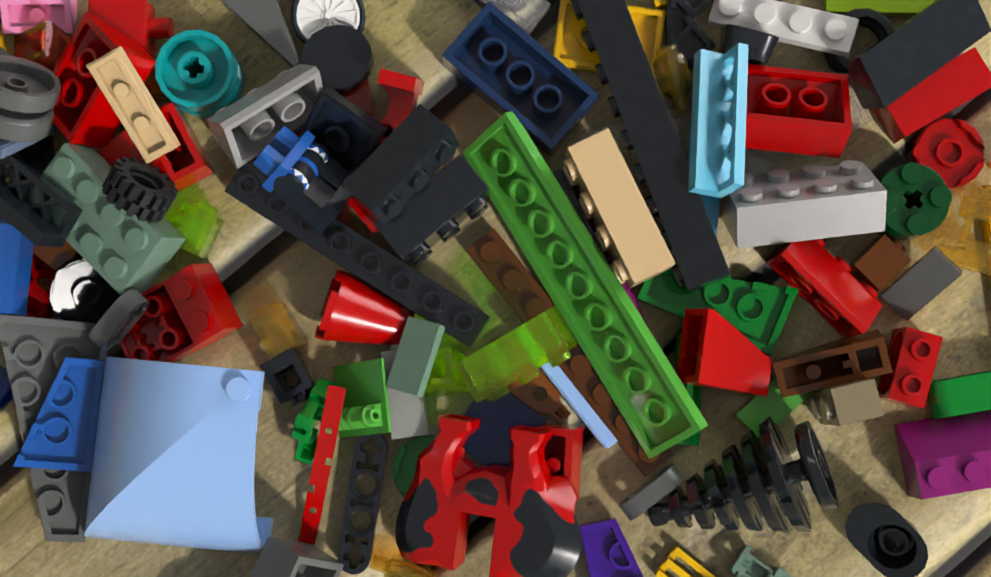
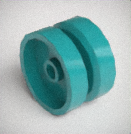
M185 30L172 36L159 51L155 63V78L161 91L186 114L197 118H209L219 109L228 107L240 99L244 89V71L238 58L217 35L204 30Z

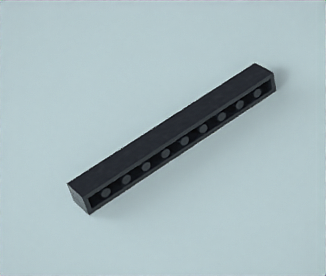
M570 0L577 20L584 18L589 29L582 33L590 53L597 50L601 63L595 65L602 85L609 83L613 92V96L607 98L615 118L622 116L626 129L621 130L620 133L627 151L634 149L639 162L633 164V168L640 185L646 182L652 196L645 199L653 218L660 216L664 226V230L660 231L669 251L673 250L678 264L672 266V270L679 287L686 284L688 291L692 292L731 277L700 194L688 192L689 165L625 0Z

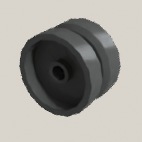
M0 55V139L16 142H33L46 138L49 134L54 119L53 108L58 102L61 90L60 79L51 70L24 58Z

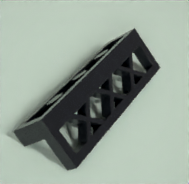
M15 153L0 159V215L34 245L62 247L83 210ZM9 164L14 167L16 182L10 184L6 182L4 166ZM35 184L38 187L40 203L32 204L29 201L27 187L29 185ZM60 205L67 211L59 226L53 221L52 206Z

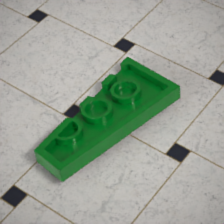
M670 268L643 282L636 299L681 319H684L685 309H714L765 355L770 356L773 353L799 289L726 278L689 292L686 284L679 287L673 270Z

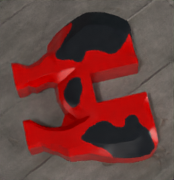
M453 413L438 416L440 431L429 446L418 455L414 480L401 503L397 516L395 537L401 556L414 563L435 565L448 570H455L465 562L470 514L496 519L489 577H567L575 567L583 547L581 529L575 513V503L579 495L569 478L550 475V469L546 463L543 448L551 439L552 430L515 425L509 428V438L512 442V446L509 449L511 467L499 464L477 467L472 460L465 457L466 450L463 447L468 438L480 428L481 418Z

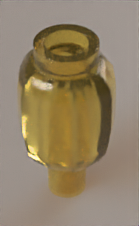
M676 45L658 49L655 51L657 58L653 63L657 83L662 93L666 97L673 99L676 113L690 109L687 94L692 85L687 59L684 54L677 51Z
M400 553L394 554L389 558L374 554L370 563V568L382 572L384 577H437L438 572L431 570L430 565L414 563L402 557Z

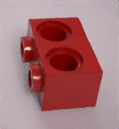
M910 327L893 329L887 351L892 373L881 375L877 389L879 398L909 408H924L943 337Z

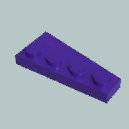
M615 517L579 525L590 577H643Z

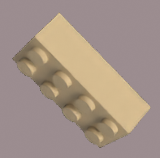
M609 128L567 147L562 170L570 186L577 185L580 192L578 202L586 218H593L597 226V231L594 232V235L602 251H609L613 259V264L610 267L620 283H625L627 289H630L674 266L676 263Z

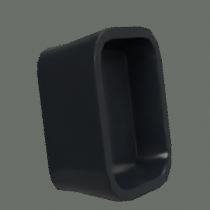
M726 24L721 27L719 53L725 54L738 42L747 44L748 63L765 65L768 64L769 58L779 41V37L737 25Z

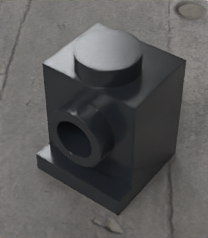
M291 347L260 365L280 404H286L291 401L293 407L308 400L311 393L310 390L316 384L297 348ZM292 372H295L299 377V381L295 386H291L287 382V376Z

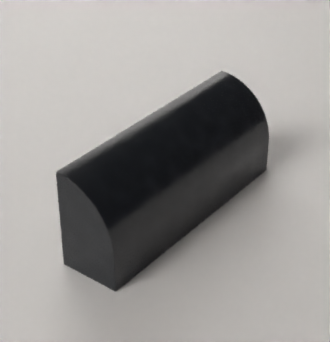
M936 0L853 59L849 65V78L863 109L886 108L991 32V27L979 1Z

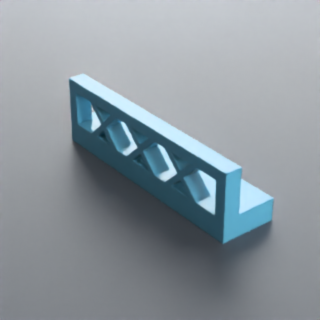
M738 42L725 54L700 49L694 54L688 192L723 198L744 186L748 76L747 44Z

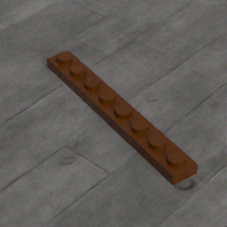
M494 228L466 249L468 255L521 322L529 328L618 440L617 443L643 476L649 475L674 455L668 448L650 459L647 457L555 304Z

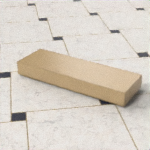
M122 46L86 65L146 164L181 145Z

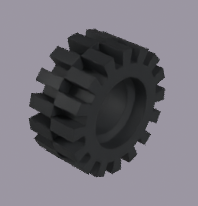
M127 157L117 159L102 185V193L107 195L106 199L109 203H116L114 207L117 210L124 209L127 211L125 215L131 218L133 215H136L139 221L144 222L147 219L149 223H154L156 220L159 222L164 218L177 196L178 189L174 188L176 184L174 181L168 180L169 176L166 173L161 174L158 172L160 170L154 165L152 168L144 160L139 163L137 158L130 157V159Z

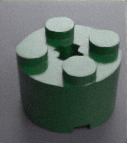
M911 162L895 167L877 178L887 190L885 231L877 232L879 235L885 234L887 237L891 236L897 240H911L932 232L946 218L952 201V193L941 176L933 169ZM907 200L909 201L908 205L910 207L908 209L904 206Z

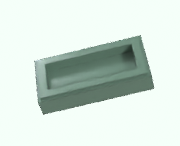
M408 316L386 387L423 398L445 330L444 326Z

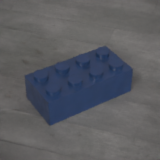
M491 2L485 5L442 54L443 66L502 116L505 112L513 111L534 144L549 157L554 154L595 107L599 98V94Z

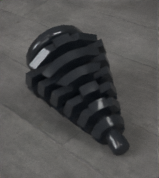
M769 416L759 424L760 440L752 430L742 436L740 441L742 455L734 444L730 445L722 452L723 468L721 465H717L715 459L706 463L703 469L705 472V483L698 473L689 477L685 482L687 485L685 486L687 495L685 496L681 487L677 486L668 493L667 503H658L648 509L649 521L653 526L658 527L674 520L679 528H691L693 526L691 522L693 520L692 515H694L701 529H714L716 526L714 520L716 519V514L719 522L725 526L726 530H738L740 525L738 519L740 516L747 529L761 531L763 530L762 518L764 517L766 523L773 531L786 532L787 520L785 517H787L791 525L798 532H811L810 512L807 500L802 492L801 482L809 481L817 501L824 509L831 510L839 507L835 483L824 451L809 421L796 425L794 433L800 458L793 461L781 431H779L777 424Z

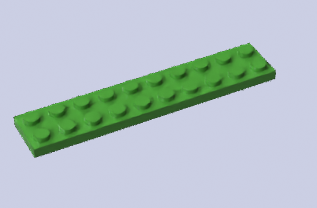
M513 111L505 112L462 153L470 166L488 186L491 201L642 449L650 459L701 431L708 424L526 129L519 122Z

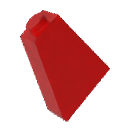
M685 309L676 371L681 382L741 395L767 397L772 360L714 309Z

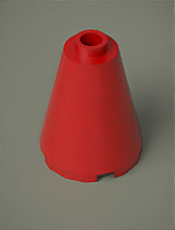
M336 269L335 279L333 278L320 314L322 320L320 326L317 325L314 337L326 341L386 346L396 345L400 343L408 316L414 317L415 313L349 273Z

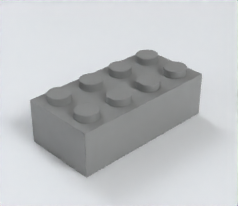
M847 160L841 162L840 165L827 167L818 164L807 165L802 170L772 169L767 174L759 175L744 173V186L721 198V218L737 249L885 231L887 190L863 162Z

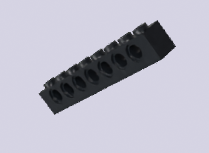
M249 163L244 164L238 169L224 190L226 193L421 318L444 326L446 334L471 349L489 322L490 316L337 219H334L319 233L280 200L275 194L274 189L270 193L262 187L268 178L267 175Z

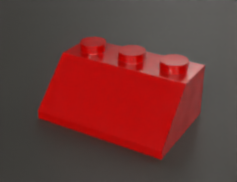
M87 12L84 13L52 71L60 79L61 84L58 102L53 108V122L70 143L102 149L111 141L121 122L86 65L122 46L144 83L156 61L138 41Z
M748 64L745 148L840 158L852 131L848 75Z
M823 239L784 243L765 262L791 288L799 289L797 294L843 338L864 334L883 305L876 299L878 294L872 286L865 281L859 282L849 273L851 267L845 260L837 255L833 257L824 248L825 242Z

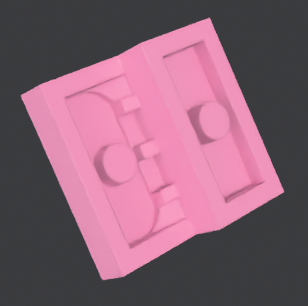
M0 0L3 34L74 33L76 30L77 0Z

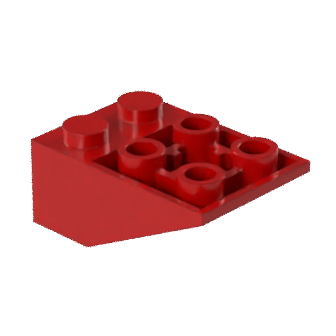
M170 102L159 109L181 145L149 162L148 166L153 168L155 165L160 169L159 173H166L169 176L168 180L174 181L176 184L174 188H177L178 192L215 172L184 112L173 102ZM126 130L97 152L112 167L115 161L121 159V157H127L128 159L134 157L137 158L139 163L144 160Z
M212 263L190 264L142 293L149 301V307L119 344L128 359L174 363L219 341L244 325Z

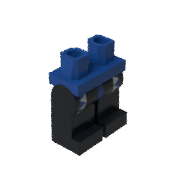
M284 125L253 162V165L268 176L262 187L270 193L274 189L275 194L280 200L321 233L336 218L351 198L342 184L358 168L354 166L350 171L330 156L328 149L324 145L313 141L316 137L308 130L299 138Z

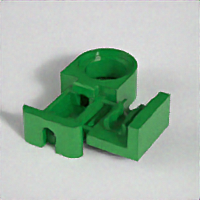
M321 377L313 387L304 408L297 414L294 423L295 427L291 434V438L299 440L294 459L309 465L314 460L318 440L317 434L319 430L315 429L314 425L316 420L321 421L328 385L337 386L336 383Z

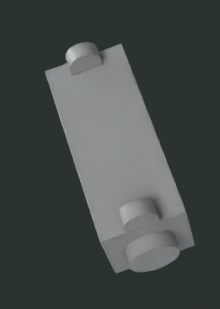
M399 344L389 346L390 351L381 352V358H384L386 383ZM387 387L392 430L391 440L439 433L438 426L429 427L425 392L423 398Z

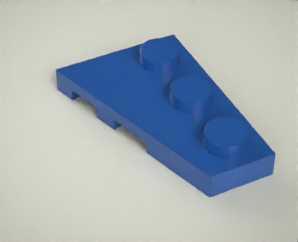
M66 356L13 467L92 472L105 360Z

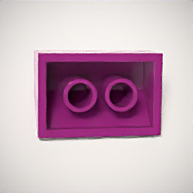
M991 410L894 424L908 496L923 500L991 488Z

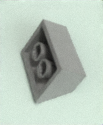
M299 63L289 70L282 71L276 78L263 86L252 89L243 98L228 107L219 109L213 116L207 119L215 141L237 169L259 156L284 125L293 133L298 132L304 127L323 90L320 71L316 66Z

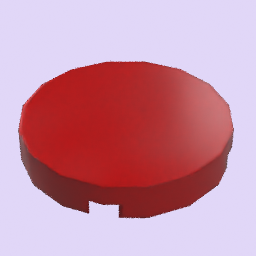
M944 118L935 120L920 130L913 140L911 158L912 162L933 169L941 176L949 189L964 186L975 179L980 173L985 158L983 159L985 146L976 128L960 119Z

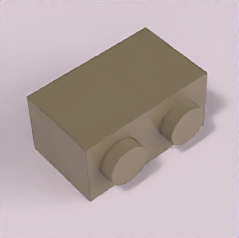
M862 379L814 390V397L810 398L812 413L815 419H820V423L823 425L843 426L884 416L875 379Z

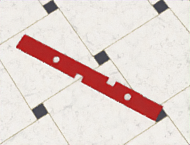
M328 385L309 481V484L315 485L314 493L307 492L298 542L313 545L316 543L331 466L325 465L326 458L333 459L346 389L342 387ZM326 428H330L332 430V433L327 434L325 431ZM314 507L316 513H311L310 508Z

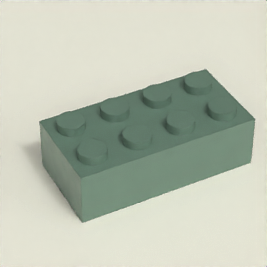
M64 143L42 176L83 210L66 241L119 294H124L131 289H137L141 294L149 290L186 238L165 217L159 222L156 220L154 223H149L147 219L144 222L139 221L136 215H133L132 218L125 215L127 211L124 209L117 210L114 207L116 203H109L106 199L107 195L102 193V185L112 166L92 147ZM34 185L28 195L29 201L32 204L40 203L38 187ZM60 205L52 206L53 221L58 226L67 212Z

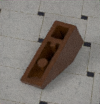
M878 329L861 335L840 338L772 362L781 398L892 373L885 340Z

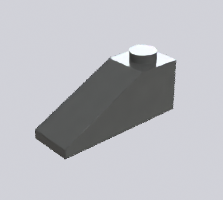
M221 0L228 10L291 68L299 63L302 64L279 0Z

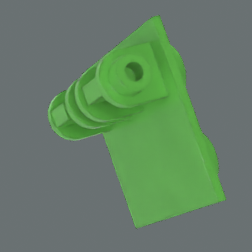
M384 358L333 366L335 383L338 387L346 389L338 429L340 437L392 432Z

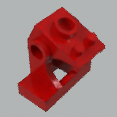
M381 68L377 83L381 84L387 92L389 108L385 117L379 122L385 127L391 125L394 131L416 108L425 82L416 77ZM386 133L384 134V136H383L381 142L379 143L378 147H379V146L383 143V141L388 137V136L386 135Z

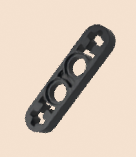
M382 434L362 435L357 439L354 447L338 550V561L344 564L342 570L349 574L363 572L370 565L373 556L389 450L388 442ZM370 438H375L376 445L381 446V453H375L372 465L380 464L379 471L370 467L358 468L359 461L367 463L368 452L362 450V445L369 443ZM370 474L375 478L376 488L373 493L365 495L358 491L356 481L360 475ZM363 510L369 514L371 523L368 529L359 531L352 526L351 516L355 511ZM348 534L356 538L369 537L368 543L365 541L360 542L359 554L365 556V560L359 561L357 566H352L351 559L345 556L346 553H350L353 550L355 540H347Z

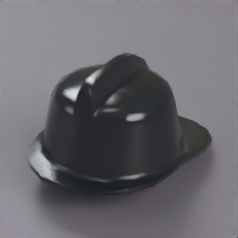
M865 503L854 508L847 516L845 524L847 538L881 574L886 577H915L925 568L928 560L927 545L915 525L896 510L880 503Z

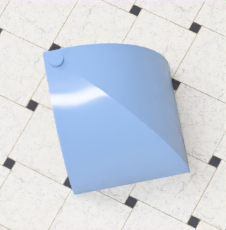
M105 356L84 536L88 538L259 554L268 537H271L273 517L256 516L255 449L258 414L261 409L265 372Z

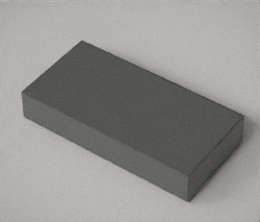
M934 246L882 292L881 297L908 321L960 277L963 270L939 248Z

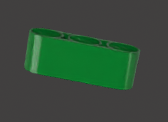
M991 370L931 381L927 396L931 418H945L991 410Z

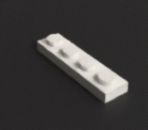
M714 0L708 24L717 28H721L726 24L737 25L779 37L778 42L848 57L859 19L776 0Z

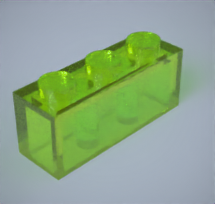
M554 305L460 360L454 366L476 403L488 397L490 402H494L510 392L507 387L509 384L518 380L523 385L540 375L537 368L548 362L553 368L572 357L569 350L577 342Z

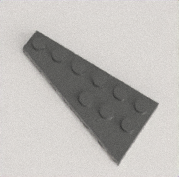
M0 314V345L23 444L66 356L105 360L107 351L102 352L88 337L90 331L97 323ZM29 468L46 541L85 542L84 530L91 472Z

